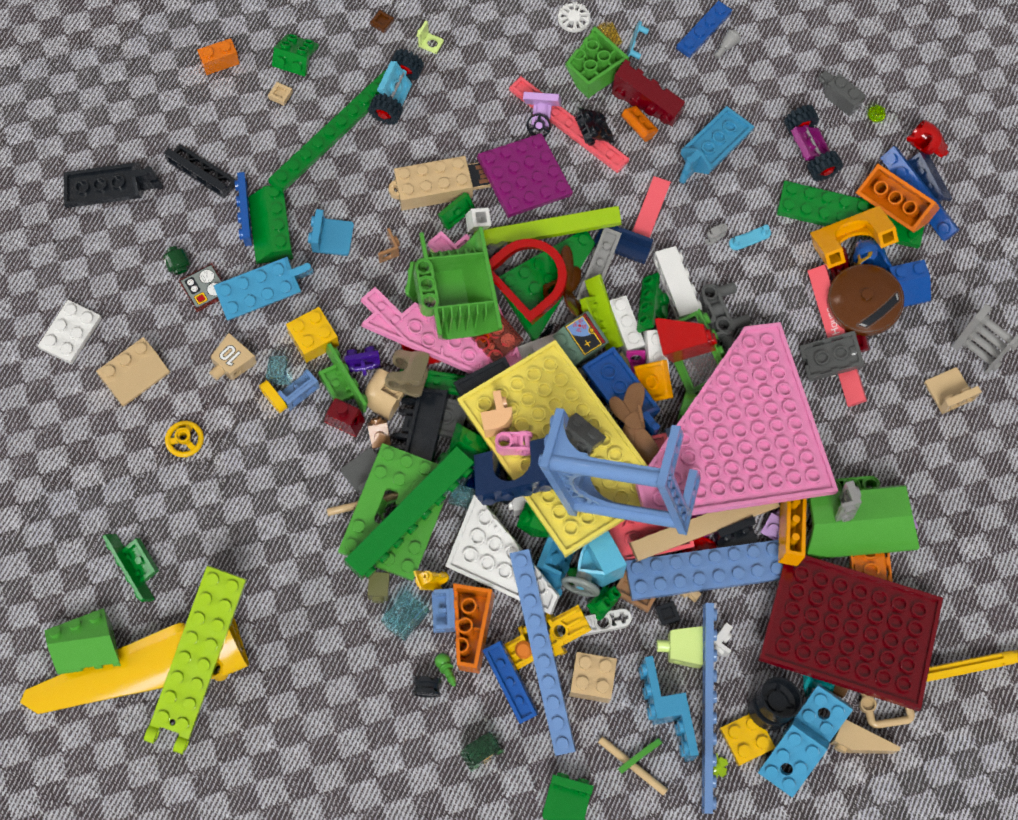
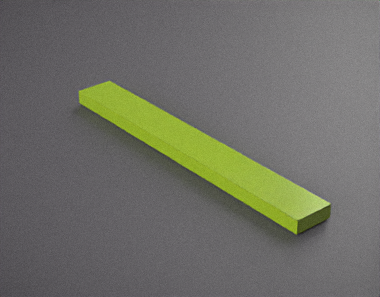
M619 206L490 228L483 230L486 247L488 248L489 244H498L501 241H506L508 245L520 239L540 240L620 226L622 223Z

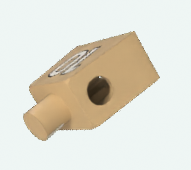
M228 333L211 355V360L215 367L209 374L216 381L224 374L231 380H234L253 367L257 361L247 348Z

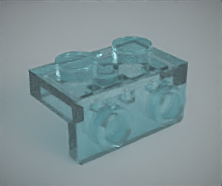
M406 591L399 597L393 607L385 613L381 622L391 633L405 641L430 610L415 599L409 591Z

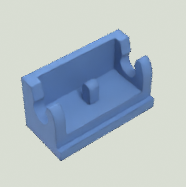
M306 369L302 376L277 393L291 411L319 389L320 386L318 380Z
M453 588L436 589L432 592L434 633L456 632Z

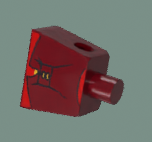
M335 398L325 415L324 423L357 438L365 423V419L360 409Z

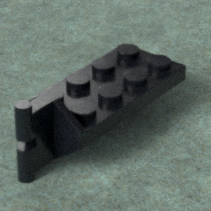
M139 162L64 172V206L72 208L142 198L145 190L156 188L161 190L164 186L152 167L147 166L145 169H141Z

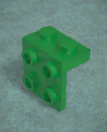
M287 34L274 47L272 66L305 77L308 72L309 58L318 49L319 44L310 39L299 38L295 34Z
M557 773V775H553L542 818L544 820H585L589 799L594 786L589 785L590 781L585 779L571 780L567 774Z

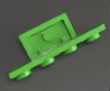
M331 343L327 344L326 353L333 365L319 371V378L333 400L337 398L346 402L353 398L361 412L365 413L368 404L365 394L360 393L358 383L355 378H351L347 364L342 363L338 349L336 347L333 348Z

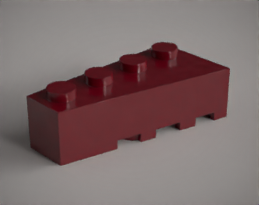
M625 59L615 73L612 94L616 98L628 102L631 106H637L647 115L654 116L662 123L673 127L683 112L685 101L667 88L663 90L658 84L659 82L646 78L642 75L644 72L641 69L635 70L630 66L631 62Z

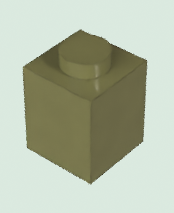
M375 572L369 578L368 599L372 600L373 603L389 601L390 573Z

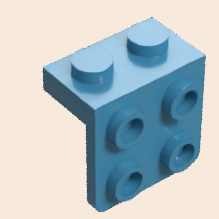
M316 209L315 216L311 218L313 230L308 235V243H311L312 252L348 256L354 229L353 222L325 219L324 210Z

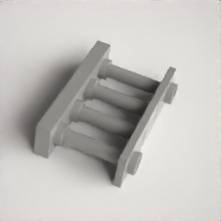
M985 304L951 347L956 351L962 346L969 348L990 365L984 372L988 375L991 370L995 372L1001 366L1002 362L1000 360L1010 348L1015 350L1018 346V334L1012 337L993 322L988 315L992 308ZM984 325H986V326H987L989 329H991L994 333H996V334H997L998 336H1000L1003 340H1005V341L1008 343V345L1005 344V343H1004L1002 340H1000L998 337H996V336H995L993 333H991L988 329H986V328L984 327ZM979 332L981 335H983L986 339H988L991 343L998 347L1002 352L997 350L994 346H992L989 342H987L977 333ZM972 340L975 341L977 344H979L982 348H984L987 352H989V353H990L992 356H994L996 359H994V358H992L990 355H988L985 351H983L980 347H978L975 343H973Z

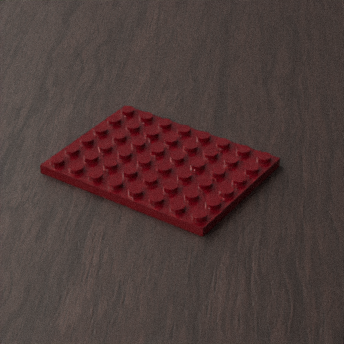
M805 555V558L798 566L783 564L758 661L920 711L943 597Z

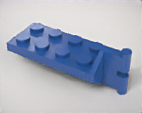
M614 347L582 366V370L608 405L609 400L615 396L623 401L628 387L633 383H641ZM645 389L644 402L641 408L645 422L644 429L651 436L657 435L660 425L656 423L653 417L661 409Z

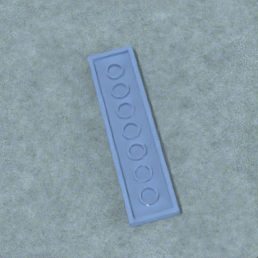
M779 540L649 557L636 562V559L625 561L627 564L626 575L631 601L779 581L783 567L782 563H778Z

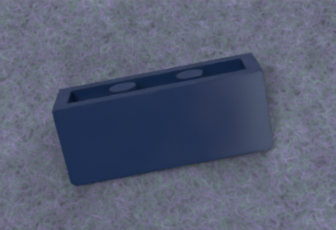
M919 152L908 160L909 164L939 203L943 200L951 201L953 199L929 155Z
M618 226L608 227L622 233L614 252L615 254L642 264L646 263L653 239ZM599 229V232L594 241V246L596 247L598 245L603 229Z

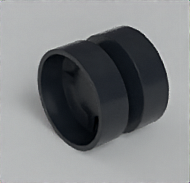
M783 677L768 679L752 694L748 701V711L751 719L759 727L769 731L782 728L798 714L802 706L800 691L794 683Z

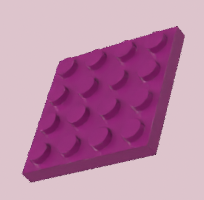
M542 133L477 155V159L507 218L562 200L573 194Z

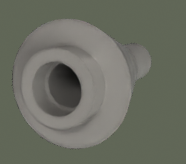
M734 29L727 30L720 48L715 52L714 56L719 59L725 51L741 41L740 34Z

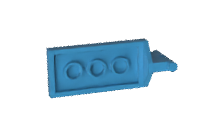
M726 106L682 148L681 155L685 160V165L679 182L682 184L686 183L687 179L695 172L709 174L754 130L755 126Z
M285 257L213 286L226 319L230 321L301 293L298 279L312 275L314 270L309 263L292 268L288 257Z
M548 537L537 563V568L561 596V580L566 576L575 552L565 558L553 539Z

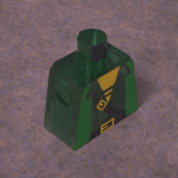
M488 732L465 746L460 755L472 772L503 753L504 749L495 734Z

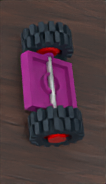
M804 105L801 108H796L795 111H791V114L785 117L784 123L789 133L794 136V141L798 144L802 156L806 161H810L807 168L813 180L822 181L823 179H828L829 176L832 177L833 174H837L842 169L843 163L836 151L829 150L820 130L814 128V125H817L819 121L812 105L805 107Z

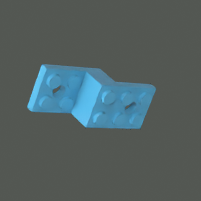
M653 656L645 657L640 664V668H638L640 680L644 681L645 687L642 688L644 700H648L649 708H646L648 720H652V725L677 721L674 727L676 736H680L681 740L679 745L680 756L684 757L685 762L693 761L699 753L686 692L661 697Z
M818 683L798 714L795 715L785 729L781 740L761 766L758 774L793 798L826 753L830 741L854 707ZM820 708H827L830 711V715L828 717H821L818 710ZM788 763L792 766L793 771L786 773L782 770L781 765Z

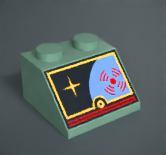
M589 311L564 325L552 336L574 366L587 362L609 342Z

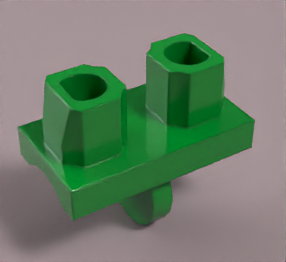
M606 585L601 587L600 594L597 597L591 598L586 606L589 608V612L595 614L596 619L600 621L615 605L621 593L615 586L608 588Z

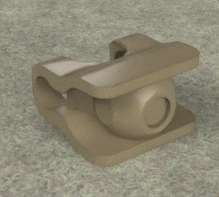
M395 351L392 362L396 367L404 371L388 373L385 385L391 390L400 391L413 397H420L429 373L427 367L429 354L422 351Z

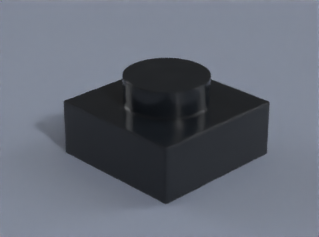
M674 601L654 608L661 627L681 620Z

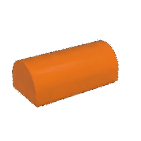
M637 106L623 111L621 117L645 142L651 140L658 132L654 124Z

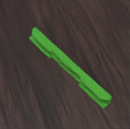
M658 738L617 770L623 774L644 756L662 744L660 739Z

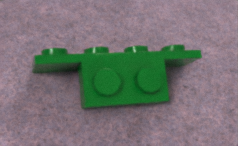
M658 272L648 275L642 280L637 322L638 333L653 328L656 318L667 319L669 298L659 288L660 274Z
M105 534L103 536L106 542L105 545L112 552L116 564L125 574L126 581L130 583L135 591L136 598L141 602L153 601L155 598L145 582L159 572V569L141 539L135 538L124 547L117 534Z

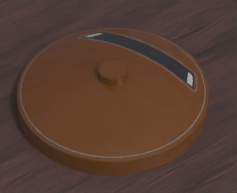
M859 264L844 269L834 278L829 288L827 304L832 318L841 328L848 332L855 331L856 335L873 336L887 331L898 321L904 307V293L899 281L886 269L871 264Z

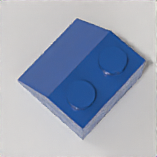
M925 260L888 268L887 271L895 276L902 287L904 307L931 301L930 274Z

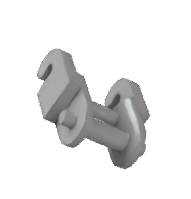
M720 224L710 229L712 234L710 232L707 233L708 239H705V244L711 246L723 238L728 229L727 225Z

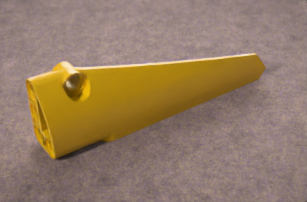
M234 618L216 667L220 666V670L216 674L213 673L212 679L216 681H223L230 673L249 666L247 654ZM174 624L117 649L121 666L114 667L113 664L103 665L101 669L87 667L80 672L60 674L26 689L20 703L37 714H43L88 703L162 689L186 624Z

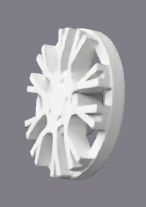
M578 2L566 3L560 8L558 22L568 32H581L590 23V13L585 8V5L578 4ZM571 24L573 25V28H569L567 26Z

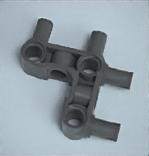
M734 282L722 286L706 284L702 288L699 297L702 310L707 312L711 320L709 326L711 330L715 329L719 338L717 341H722L726 351H728L734 343L733 335L736 329L749 326L751 320L748 314L733 319L730 317L722 297L737 292ZM706 293H709V294H711L713 297H708V296H706L705 294H706ZM719 326H724L726 330L720 329ZM701 355L690 358L693 366L703 363Z

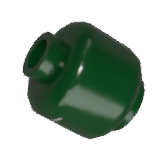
M173 246L166 250L167 253L163 256V260L168 272L180 275L189 270L188 267L191 262L185 249Z

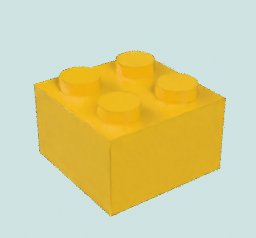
M320 307L286 324L289 336L306 363L326 353L327 344L331 343L333 348L339 346L338 337Z

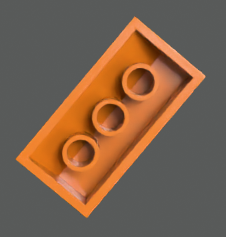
M880 164L876 165L856 191L857 195L875 207L880 206L886 215L913 233L928 224L940 209L934 200Z

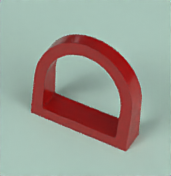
M537 239L516 240L503 247L489 259L494 284L532 325L548 312L565 292L568 281L566 264L559 252L544 241ZM525 249H536L545 252L554 260L558 270V279L554 290L532 310H529L495 273V270L513 254Z

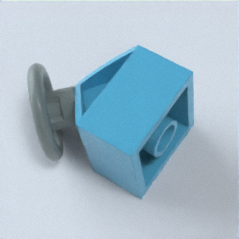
M609 531L583 546L576 576H567L561 580L564 588L581 596L597 597L600 594V589L595 584L604 587L624 577L627 564Z

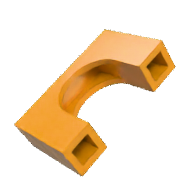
M880 206L810 232L813 246L828 269L846 262L843 248L840 244L850 237L858 235L870 236L874 238L880 248L899 242L895 225Z

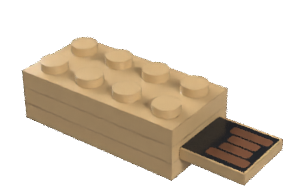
M461 156L394 168L395 180L389 184V194L393 199H399L401 211L452 202L464 192L469 194L470 198H473V190L488 188L491 185L479 162L467 164L466 157Z

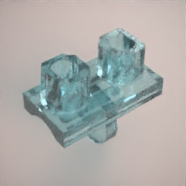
M459 485L453 493L451 492L448 503L468 509L473 496L476 495L475 490L471 487Z

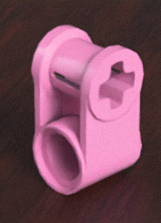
M530 431L498 433L495 437L496 452L503 456L530 455V441L533 433ZM502 441H506L509 444L507 446H501L499 443Z

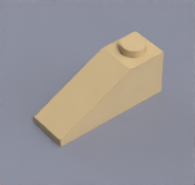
M845 720L830 744L835 746V750L844 754L846 752L895 754L901 748L848 720Z

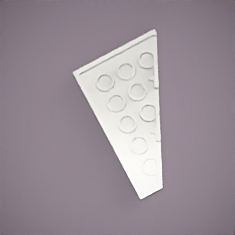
M474 495L445 567L520 601L509 553L522 551L523 549L487 505L483 506L476 498V495ZM534 564L544 611L551 615L554 612L560 595Z

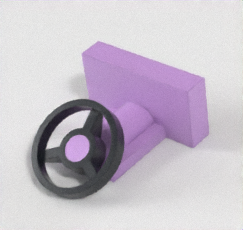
M524 92V102L534 105L533 115L529 117L526 124L527 130L532 136L537 135L532 130H544L547 132L543 135L545 137L552 128L550 121L552 106L561 107V97L559 94ZM532 118L531 125L533 126L529 128V121Z

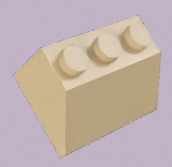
M144 337L96 371L102 382L123 407L170 373Z

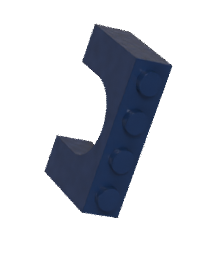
M545 437L530 441V466L525 474L516 480H501L500 463L493 451L474 455L475 494L483 506L493 505L500 501H510L521 496H530L542 491L548 492L553 489L538 464L539 456L543 454L545 448Z

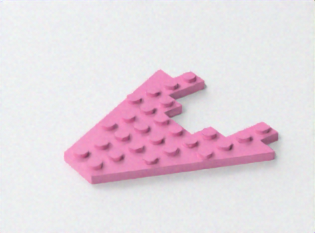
M441 231L427 245L435 253L438 251L456 250L463 246L470 238L468 234H465L454 244ZM376 287L361 298V302L373 313L362 322L361 326L416 351L426 352L430 357L471 374L492 363L490 354L493 352H497L501 358L503 357L499 350H492L488 355L484 352L489 348L490 342L483 336L478 337L475 341L472 337L451 340L438 339L434 315L431 317L422 315L416 302L401 313ZM499 307L500 317L506 323L503 313ZM488 333V335H489L491 338H493V339H498V338H499V337H493L490 333ZM479 339L487 341L485 349H481L477 344ZM517 346L505 355L510 367L522 359Z

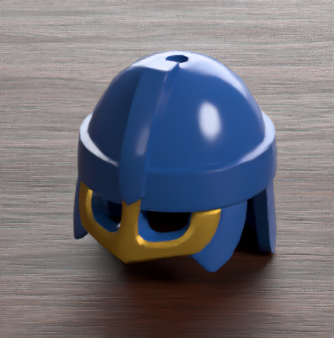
M859 239L856 242L855 251L852 256L854 265L871 264L886 270L892 267L885 249L880 248L876 241Z

